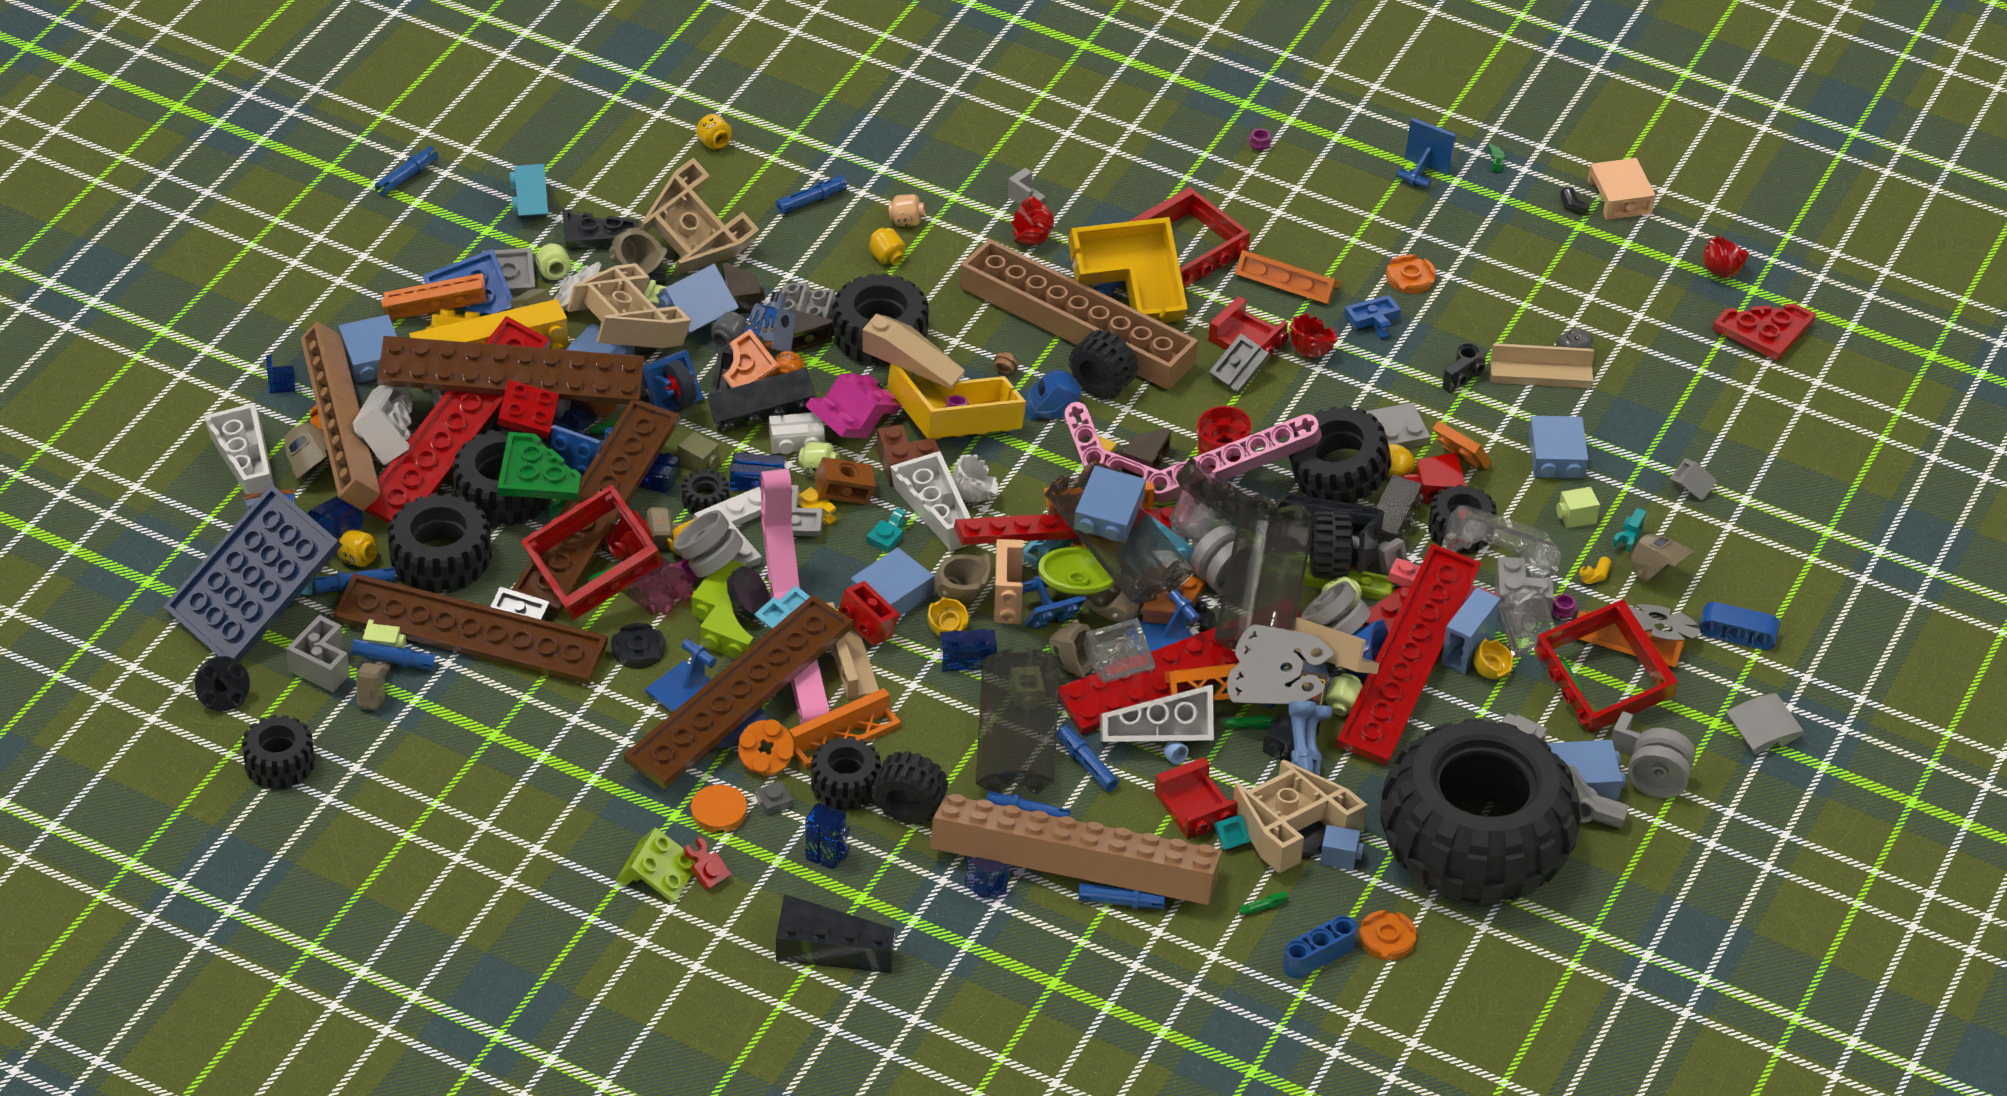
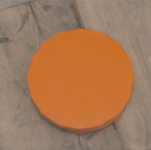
M1400 255L1393 258L1387 266V282L1400 292L1408 294L1422 293L1434 285L1435 267L1425 258L1421 260L1417 258V255Z
M717 784L707 786L698 791L692 798V818L701 829L708 832L717 833V830H724V832L732 831L739 827L746 819L747 802L745 796L738 789L729 785Z
M1379 910L1370 913L1363 919L1359 929V942L1363 949L1373 957L1382 960H1397L1406 957L1412 952L1416 943V927L1402 913L1395 911V914L1388 913V910Z

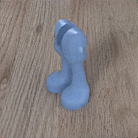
M1312 701L1290 702L1289 716L1291 717L1294 737L1291 763L1320 776L1322 756L1318 752L1316 744V728L1319 721L1326 720L1332 716V707L1316 706V703Z

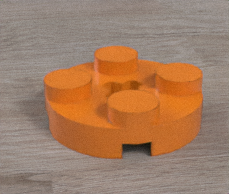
M776 720L754 722L740 736L738 746L739 759L742 765L752 773L755 772L766 777L777 775L788 767L793 757V738L789 731ZM762 742L772 744L771 754L767 755L765 751L760 753L758 749L761 748Z

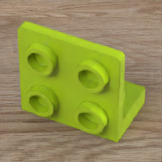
M655 827L638 842L615 881L625 887L632 880L637 882L641 878L669 901L675 902L693 874L690 868L695 864V861L688 859L680 845Z

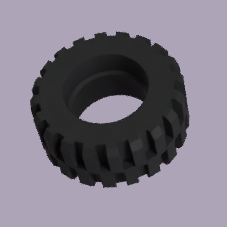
M874 273L868 274L864 278L862 276L854 279V282L849 281L837 292L833 300L832 322L834 341L845 355H851V358L857 362L861 360L867 365L875 363L879 364V366H886L889 362L863 352V328L869 323V319L873 318L875 314H879L912 326L927 339L929 325L928 300L920 288L916 287L913 282L909 280L904 281L903 277L897 275L892 277L885 273H882V275H875Z
M1333 406L1329 407L1330 410L1323 411L1321 409L1315 412L1314 415L1318 420L1322 434L1320 441L1311 447L1289 455L1294 479L1299 489L1310 497L1350 502L1351 504L1358 502L1359 498L1363 497L1365 499L1371 496V491H1377L1382 486V481L1387 479L1392 463L1387 435L1382 423L1374 415L1367 414L1365 410L1360 408L1354 410L1351 406H1343V408ZM1339 449H1354L1358 451L1351 458L1340 462L1321 460L1327 454Z
M502 429V431L497 432L490 430L484 435L480 433L474 436L472 441L468 440L463 444L462 449L457 451L453 461L455 497H464L468 500V503L472 501L485 512L487 520L492 526H499V524L514 526V523L517 522L521 524L528 522L530 517L535 518L540 515L541 510L544 511L552 500L498 495L497 487L499 481L488 479L501 473L508 433L513 432L509 429Z
M437 493L430 494V497L426 498L420 496L415 499V502L411 503L409 501L403 505L402 510L399 509L394 514L388 526L387 535L391 567L395 568L396 575L402 581L405 580V583L413 588L417 586L420 590H434L435 593H443L442 590L457 591L458 587L463 586L465 588L471 585L473 579L478 580L483 575V571L485 572L490 565V559L492 558L490 523L485 512L472 501L468 503V500L464 497L459 496L456 498L452 494L447 493L444 496H438ZM436 539L456 541L451 545L443 547L424 545L426 542Z

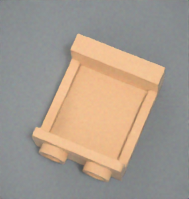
M1637 158L1590 164L1588 182L1590 185L1597 186L1605 202L1603 215L1606 220L1652 214L1656 195Z
M997 539L994 623H1021L1024 540Z

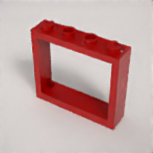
M1191 187L1130 220L1139 221L1170 217L1172 224L1190 213L1226 241L1180 268L1183 288L1190 286L1195 281L1239 257L1242 250L1249 251L1250 232Z
M612 484L602 491L599 490L591 498L575 505L570 511L554 518L549 524L532 532L531 535L520 541L527 555L572 621L665 564L658 549ZM616 508L644 548L566 596L539 555Z
M1624 599L1539 634L1537 637L1536 657L1540 662L1545 663L1550 679L1553 683L1559 685L1563 699L1567 704L1572 705L1579 724L1584 725L1589 733L1617 722L1623 711L1633 715L1676 695L1677 679ZM1615 623L1656 686L1594 713L1554 652V649Z

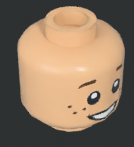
M915 194L896 195L893 202H889L890 221H894L898 227L918 226L921 217H925V203L920 202L919 197Z

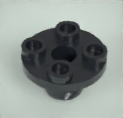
M217 656L205 661L199 667L194 677V691L198 700L205 707L214 711H228L241 706L250 688V678L246 668L238 660L228 656Z

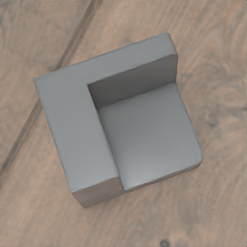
M1026 167L1008 178V198L1021 205L1027 197L1035 196L1040 202L1045 201V195L1032 187V171Z
M1686 458L1670 477V480L1676 485L1686 488L1700 500L1706 497L1718 481L1698 463Z
M1623 711L1613 729L1611 740L1615 750L1632 756L1636 740L1641 733L1630 730L1633 715Z

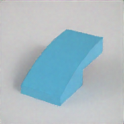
M795 585L780 600L773 597L755 613V617L767 627L773 629L810 596Z

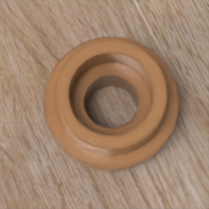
M998 353L994 358V368L1001 374L1012 375L1019 367L1016 357L1011 353Z

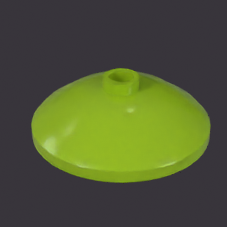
M1067 547L1053 550L1044 555L1039 561L1038 573L1048 586L1059 592L1072 596H1088L1104 592L1112 587L1119 578V566L1113 558L1103 552L1083 547Z

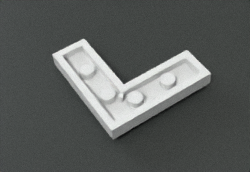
M760 487L694 513L693 519H697L707 512L721 511L729 522L728 528L735 529L743 540L741 550L733 559L746 564L750 568L760 564L762 556L735 527L761 516Z

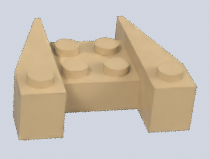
M694 157L673 173L640 226V229L645 232L654 227L681 257L677 261L673 272L675 276L738 255L755 241L759 232L758 227L744 212L724 225L698 197L697 194L706 187L710 175Z
M636 263L614 266L574 284L567 307L568 312L590 309L602 322L596 341L605 344L655 348L681 346L684 344L691 319L678 306L656 308L644 296L650 277Z
M1286 760L1280 762L1279 776L1250 790H1247L1239 782L1235 783L1233 797L1238 803L1236 816H1243L1250 840L1259 856L1278 873L1301 863L1304 837L1297 831L1317 821H1320L1325 826H1336L1360 832L1365 827L1368 805L1349 789Z

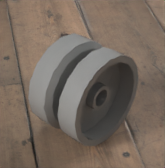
M719 510L707 512L691 522L681 531L673 544L675 550L683 559H689L687 562L688 566L697 577L708 576L721 569L737 555L743 545L740 535L735 529L728 528L729 522Z
M1220 526L1211 530L1196 545L1191 555L1190 568L1218 594L1227 595L1236 591L1252 575L1257 566L1258 551L1229 526Z
M1343 581L1330 587L1313 600L1303 611L1301 618L1352 635L1367 621L1371 615V610L1363 600H1354L1356 591L1348 581Z
M1652 728L1642 732L1636 740L1628 768L1630 782L1639 791L1652 797L1672 798L1680 795L1687 788L1694 764L1696 751L1693 744L1686 736L1667 728Z

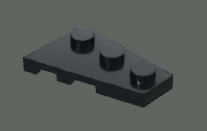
M562 209L566 249L612 246V241L616 235L629 228L639 227V222L636 219L608 216L603 219L593 217V213L584 212L583 215L571 214V210Z

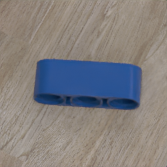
M1709 602L1703 608L1699 629L1704 636L1769 650L1776 645L1780 621L1771 614L1718 602Z
M1338 916L1288 942L1285 946L1283 971L1285 974L1292 978L1304 977L1352 951L1357 931L1355 920L1348 916Z

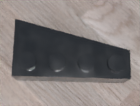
M806 367L707 394L717 431L728 432L739 427L769 422V416L811 413L812 411L806 407V404L810 398H817Z
M784 894L776 934V961L891 973L895 952V928Z

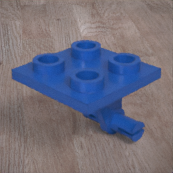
M1412 118L1410 120L1404 159L1416 163L1417 166L1413 172L1399 168L1396 177L1408 181L1409 185L1415 186L1416 184L1428 189L1431 179L1421 176L1427 168L1449 175L1456 134Z
M553 425L551 427L550 449L552 448L559 454L571 470L576 469L581 474L582 479L605 440L600 443V440ZM612 427L605 429V440L612 431Z
M1035 576L1033 580L1023 582L1022 594L1036 590L1042 606L1032 610L1023 622L1024 628L1033 626L1034 629H1040L1049 625L1050 621L1058 619L1061 623L1073 619L1076 612L1080 610V607L1086 601L1085 595L1053 603L1046 590V587L1049 586L1040 576Z
M1175 589L1169 594V598L1177 607L1168 624L1140 621L1125 629L1127 636L1143 654L1193 636L1186 628L1187 618L1193 624L1200 619V615L1192 608V602L1189 599H1184L1178 590Z
M688 638L683 641L681 648L691 654L690 664L683 660L645 689L646 694L672 713L711 681L705 675V665L712 668L717 662L715 657L707 653V649L704 646L696 645Z

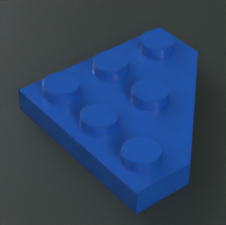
M494 249L422 275L425 284L483 273L487 302L458 307V309L479 312L480 316L513 309L510 302L513 297Z

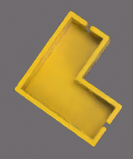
M1170 217L1071 228L1067 241L1071 261H1074L1072 267L1075 281L1084 285L1125 281L1131 308L1156 320L1160 319L1162 323L1184 320L1188 308Z
M890 363L887 388L896 396V400L927 439L935 438L937 440L941 437H962L967 434H987L988 432H1008L1013 429H1022L1026 401L1017 390H1014V386L1005 376L958 381L950 389L915 373L912 382V372ZM952 395L963 396L968 400V404H970L945 407L947 398Z

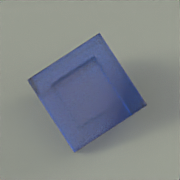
M266 355L269 393L294 392V367H273L272 355Z
M979 857L967 858L965 885L982 899L1006 895L1009 876L1008 867L1000 861Z

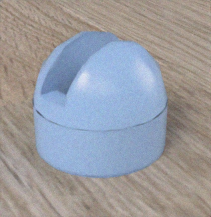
M1170 741L1164 747L1165 757L1174 765L1182 763L1188 756V747L1180 741Z

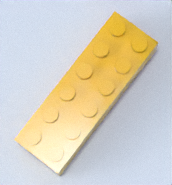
M555 299L409 333V338L485 343L505 316H508L549 338L550 345L547 349L566 350L568 348L567 317L559 300Z

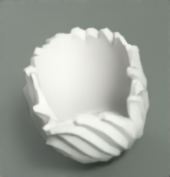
M970 454L961 455L960 459L955 463L956 467L953 468L954 472L952 474L962 500L968 503L991 499L992 495L998 494L996 477L987 476L988 466L984 465V460H978V455L976 454L973 456Z

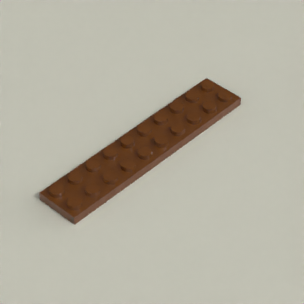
M383 336L377 382L378 385L504 395L509 379L558 393V399L628 405L631 400L640 401L644 356Z
M631 400L583 475L578 501L568 500L558 517L611 484L626 505H628L679 423V414L639 400ZM616 508L539 555L566 596L575 591L619 520L621 514ZM530 560L512 590L549 601V611L560 615L564 609Z
M353 573L333 614L334 622L366 629L370 619L374 620V624L400 627V634L406 635V640L590 685L608 644V637L606 635Z
M810 596L623 755L624 762L666 789L853 628V620L817 597Z

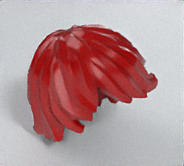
M1035 196L1027 197L1013 215L1014 220L1011 222L1014 226L1013 235L1016 236L1014 242L1020 241V244L1027 245L1041 244L1049 237L1054 227V218L1051 211L1045 204L1037 200Z
M1717 235L1713 239L1710 238L1703 252V261L1706 269L1721 278L1732 277L1738 274L1748 258L1749 251L1741 249L1723 236L1719 237Z
M1305 313L1304 315L1294 317L1290 323L1289 329L1291 330L1290 335L1293 347L1303 357H1308L1309 359L1323 357L1331 351L1334 344L1338 341L1333 327L1324 329V322H1322V319H1318L1317 316L1310 318L1309 314Z
M631 510L652 540V532L648 522L642 519L638 511ZM619 516L620 521L618 524H615L614 531L609 534L606 541L611 554L617 559L624 561L644 547L623 517Z

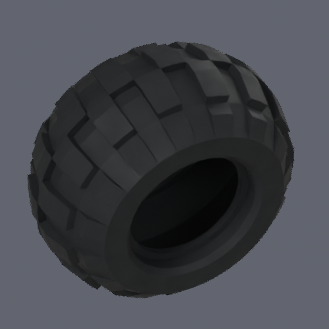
M1465 719L1461 723H1445L1428 730L1425 736H1420L1416 741L1412 740L1406 745L1385 779L1380 805V818L1392 855L1397 862H1400L1403 868L1408 869L1409 875L1426 889H1434L1442 893L1444 898L1457 902L1464 900L1477 902L1478 905H1492L1503 899L1514 901L1534 893L1539 886H1542L1546 881L1549 883L1566 864L1569 854L1575 848L1581 820V807L1577 787L1574 786L1572 773L1563 759H1560L1558 754L1551 752V747L1536 735L1527 734L1519 730L1517 726L1501 721L1496 723L1484 721L1483 719ZM1463 798L1482 799L1500 804L1514 813L1498 817L1478 816L1462 811L1448 801Z

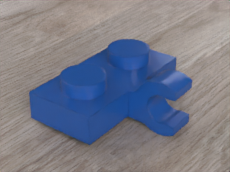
M1390 295L1346 306L1344 309L1345 317L1355 329L1374 325L1376 334L1380 339L1390 337V333L1386 329L1391 327L1389 320L1399 318L1401 314V309Z

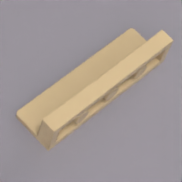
M1494 343L1490 359V383L1592 389L1594 349Z
M833 602L826 603L835 609ZM852 628L830 647L847 700L862 698L879 690L862 637Z
M1295 618L1293 631L1317 636L1332 649L1333 656L1326 660V662L1356 672L1378 673L1379 663L1362 658L1366 643L1365 639L1302 618ZM1319 648L1311 651L1313 657H1319L1323 654V651Z

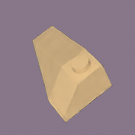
M875 314L863 328V352L950 389L965 374V370L910 325L888 316Z

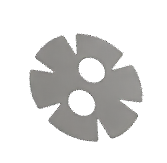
M1637 604L1643 610L1641 611L1628 606L1644 631L1652 629V636L1671 640H1685L1679 633L1690 638H1694L1700 633L1699 628L1686 626L1697 625L1693 619L1680 612L1669 615L1670 608L1650 604ZM1657 612L1664 614L1667 620L1654 619L1649 616V613ZM1665 624L1670 626L1673 631H1661L1655 628L1654 625Z

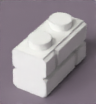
M813 412L769 416V437L773 454L799 452L801 448H805L808 442L825 443L823 422Z

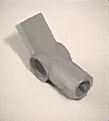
M1569 764L1568 767L1572 773L1574 786L1577 787L1580 801V822L1585 823L1594 820L1621 829L1629 805L1598 796L1593 788L1588 787L1576 766Z

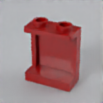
M1240 296L1234 299L1210 322L1208 341L1224 350H1227L1241 333L1259 345L1264 351H1268L1270 356H1272L1277 348L1285 345L1289 337V333H1287L1288 322L1283 320L1275 327L1246 312L1247 300Z
M1205 757L1156 775L1155 796L1186 839L1203 835L1215 829L1213 823L1235 817L1237 814L1238 803L1235 799L1227 801L1210 778V764Z

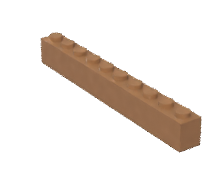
M316 321L301 337V342L338 497L364 511L377 500L380 490L369 446L364 439L357 436L352 424L360 410L342 338L339 333Z

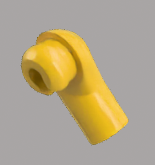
M1601 557L1596 569H1593L1591 566H1587L1586 569L1583 566L1579 571L1581 581L1588 585L1604 581L1611 567V560L1607 557Z

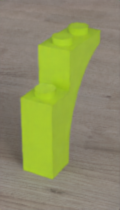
M734 559L718 571L706 576L691 596L692 615L704 620L700 626V645L737 659L753 645V637L737 621L733 613V604L727 592L728 576L732 574L731 572L734 569L746 566V564Z

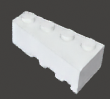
M380 385L373 389L352 423L357 436L367 442L383 465L409 450V444L406 440L410 438V432L406 427L411 424L409 413L412 411L413 395L407 387Z
M255 403L205 415L204 419L211 440L245 494L264 493L271 484L274 485L263 429Z
M938 451L890 466L894 489L946 547L953 551L969 546L961 544L955 532L954 524L956 519H968L971 517L941 452Z
M1213 685L1100 714V742L1214 740Z

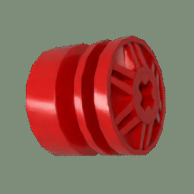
M1217 406L1205 411L1197 423L1198 456L1252 435V424L1249 416L1243 410L1234 406ZM1233 456L1229 461L1236 462L1240 459V456ZM1210 465L1206 467V470L1209 472L1213 471L1216 466Z

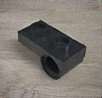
M1471 343L1461 344L1457 348L1456 362L1444 370L1442 388L1451 393L1458 387L1464 386L1473 377L1479 376L1485 369L1487 352Z

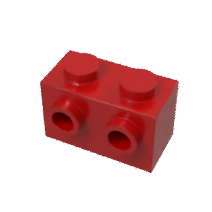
M866 581L845 589L838 609L839 612L853 620V628L872 646L892 638L900 616Z

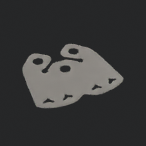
M1254 624L1242 634L1237 643L1235 654L1239 663L1231 669L1228 675V695L1233 702L1289 704L1293 701H1306L1322 693L1325 687L1315 675H1306L1294 682L1291 687L1285 686L1287 682L1289 683L1301 675L1304 662L1297 653H1294V650L1300 649V653L1311 665L1322 664L1333 656V651L1317 636ZM1256 631L1257 637L1249 639L1253 632ZM1245 646L1251 649V651L1247 652V654H1244V652L1246 651ZM1319 648L1323 651V654L1319 657H1313L1311 651ZM1283 663H1290L1292 669L1284 672L1280 669V666ZM1239 672H1242L1244 677L1237 680ZM1304 683H1312L1314 688L1312 691H1304L1302 685ZM1235 688H1238L1239 690H1242V692H1241L1238 696H1237L1238 691H1236Z

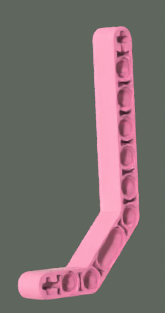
M1074 402L1068 405L1065 410L1067 424L1087 473L1091 476L1094 466H1099L1113 471L1117 468H1124L1143 476V479L1153 482L1155 488L1154 501L1158 503L1170 502L1317 444L1322 436L1316 417L1305 414L1159 471L1103 449L1091 416L1084 404ZM1076 417H1081L1083 425H1078ZM1092 437L1088 443H1081L1084 438ZM1282 437H1289V440L1285 443L1278 442ZM1259 446L1265 447L1261 452H1253ZM1233 456H1240V459L1236 462L1229 461ZM1094 459H1101L1097 465H1090ZM1210 465L1216 466L1213 471H1204ZM1184 475H1191L1189 480L1180 481ZM1159 485H1167L1164 490L1156 491Z
M788 468L761 472V521L771 599L775 597L778 600L795 585L800 588L792 530V485ZM816 659L790 681L801 724L829 712L823 681Z

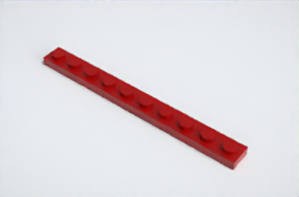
M1200 506L1139 509L1129 536L1133 534L1148 513L1174 533L1206 531L1209 523ZM1075 513L956 519L954 524L955 532L962 545L996 543L997 539L1024 540L1025 542L1101 537L1075 530Z

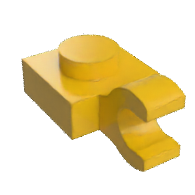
M810 487L799 494L798 508H822L823 522L827 525L836 520V517L831 514L836 510V507L829 502V499L818 498L817 491L814 488Z

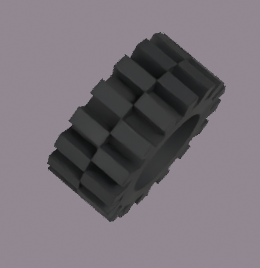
M699 469L698 474H695L693 471L690 473V477L685 476L684 482L682 481V503L685 509L688 508L690 514L694 511L697 513L729 499V482L724 475L720 476L718 471L712 474L711 469H707L706 473ZM709 491L712 494L702 495L699 492Z

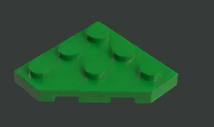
M508 433L497 487L498 495L578 501L581 474L576 469L571 470L565 464V460L552 448L548 449L542 444V439L536 434Z

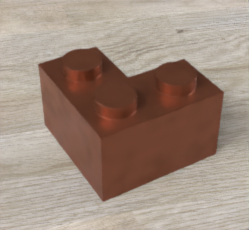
M903 425L877 429V453L890 487L893 486L890 466L939 451L935 438L909 442Z

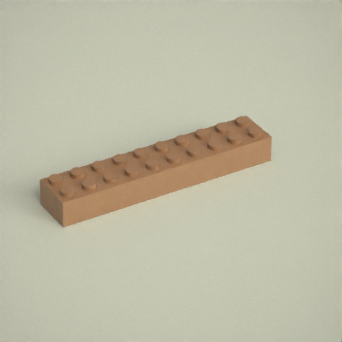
M988 239L960 264V288L1075 345H1078L1092 331L1095 332L1099 329L1101 331L1108 330L1111 334H1117L1120 339H1124L1127 342L1126 344L1132 348V353L1138 360L1136 362L1139 365L1137 375L1167 390L1196 364L1197 339L991 239Z
M959 794L945 795L933 818L930 840L931 849L1206 905L1210 902L1218 880L1222 850L1215 849L1207 844L1194 845L1182 839L1169 840L1159 838L1158 835L1153 833H1134L1127 828L1120 827L1115 829L1105 827L1098 822L1085 823L1076 821L1068 816L1055 817L1043 811H1025L1014 805L1001 806L993 804L988 800L976 801L966 799Z

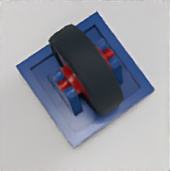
M687 350L644 365L642 381L651 405L672 412L704 399Z

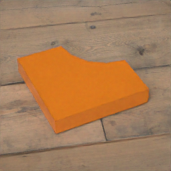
M751 329L729 343L733 351V362L730 369L723 375V379L730 388L769 378L780 370L778 363Z

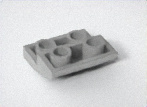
M808 283L784 284L781 293L787 295L784 305L785 310L791 312L801 311L828 319L831 318L832 304L836 295L834 289L810 290Z
M1777 693L1754 698L1726 711L1728 718L1754 755L1776 743L1783 747L1805 734Z

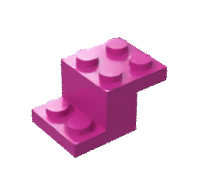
M840 373L825 397L810 398L806 404L809 410L841 437L868 438L884 413L897 414L902 406L895 400L896 396L886 389H881L877 385L878 381L868 374L858 375L856 373Z

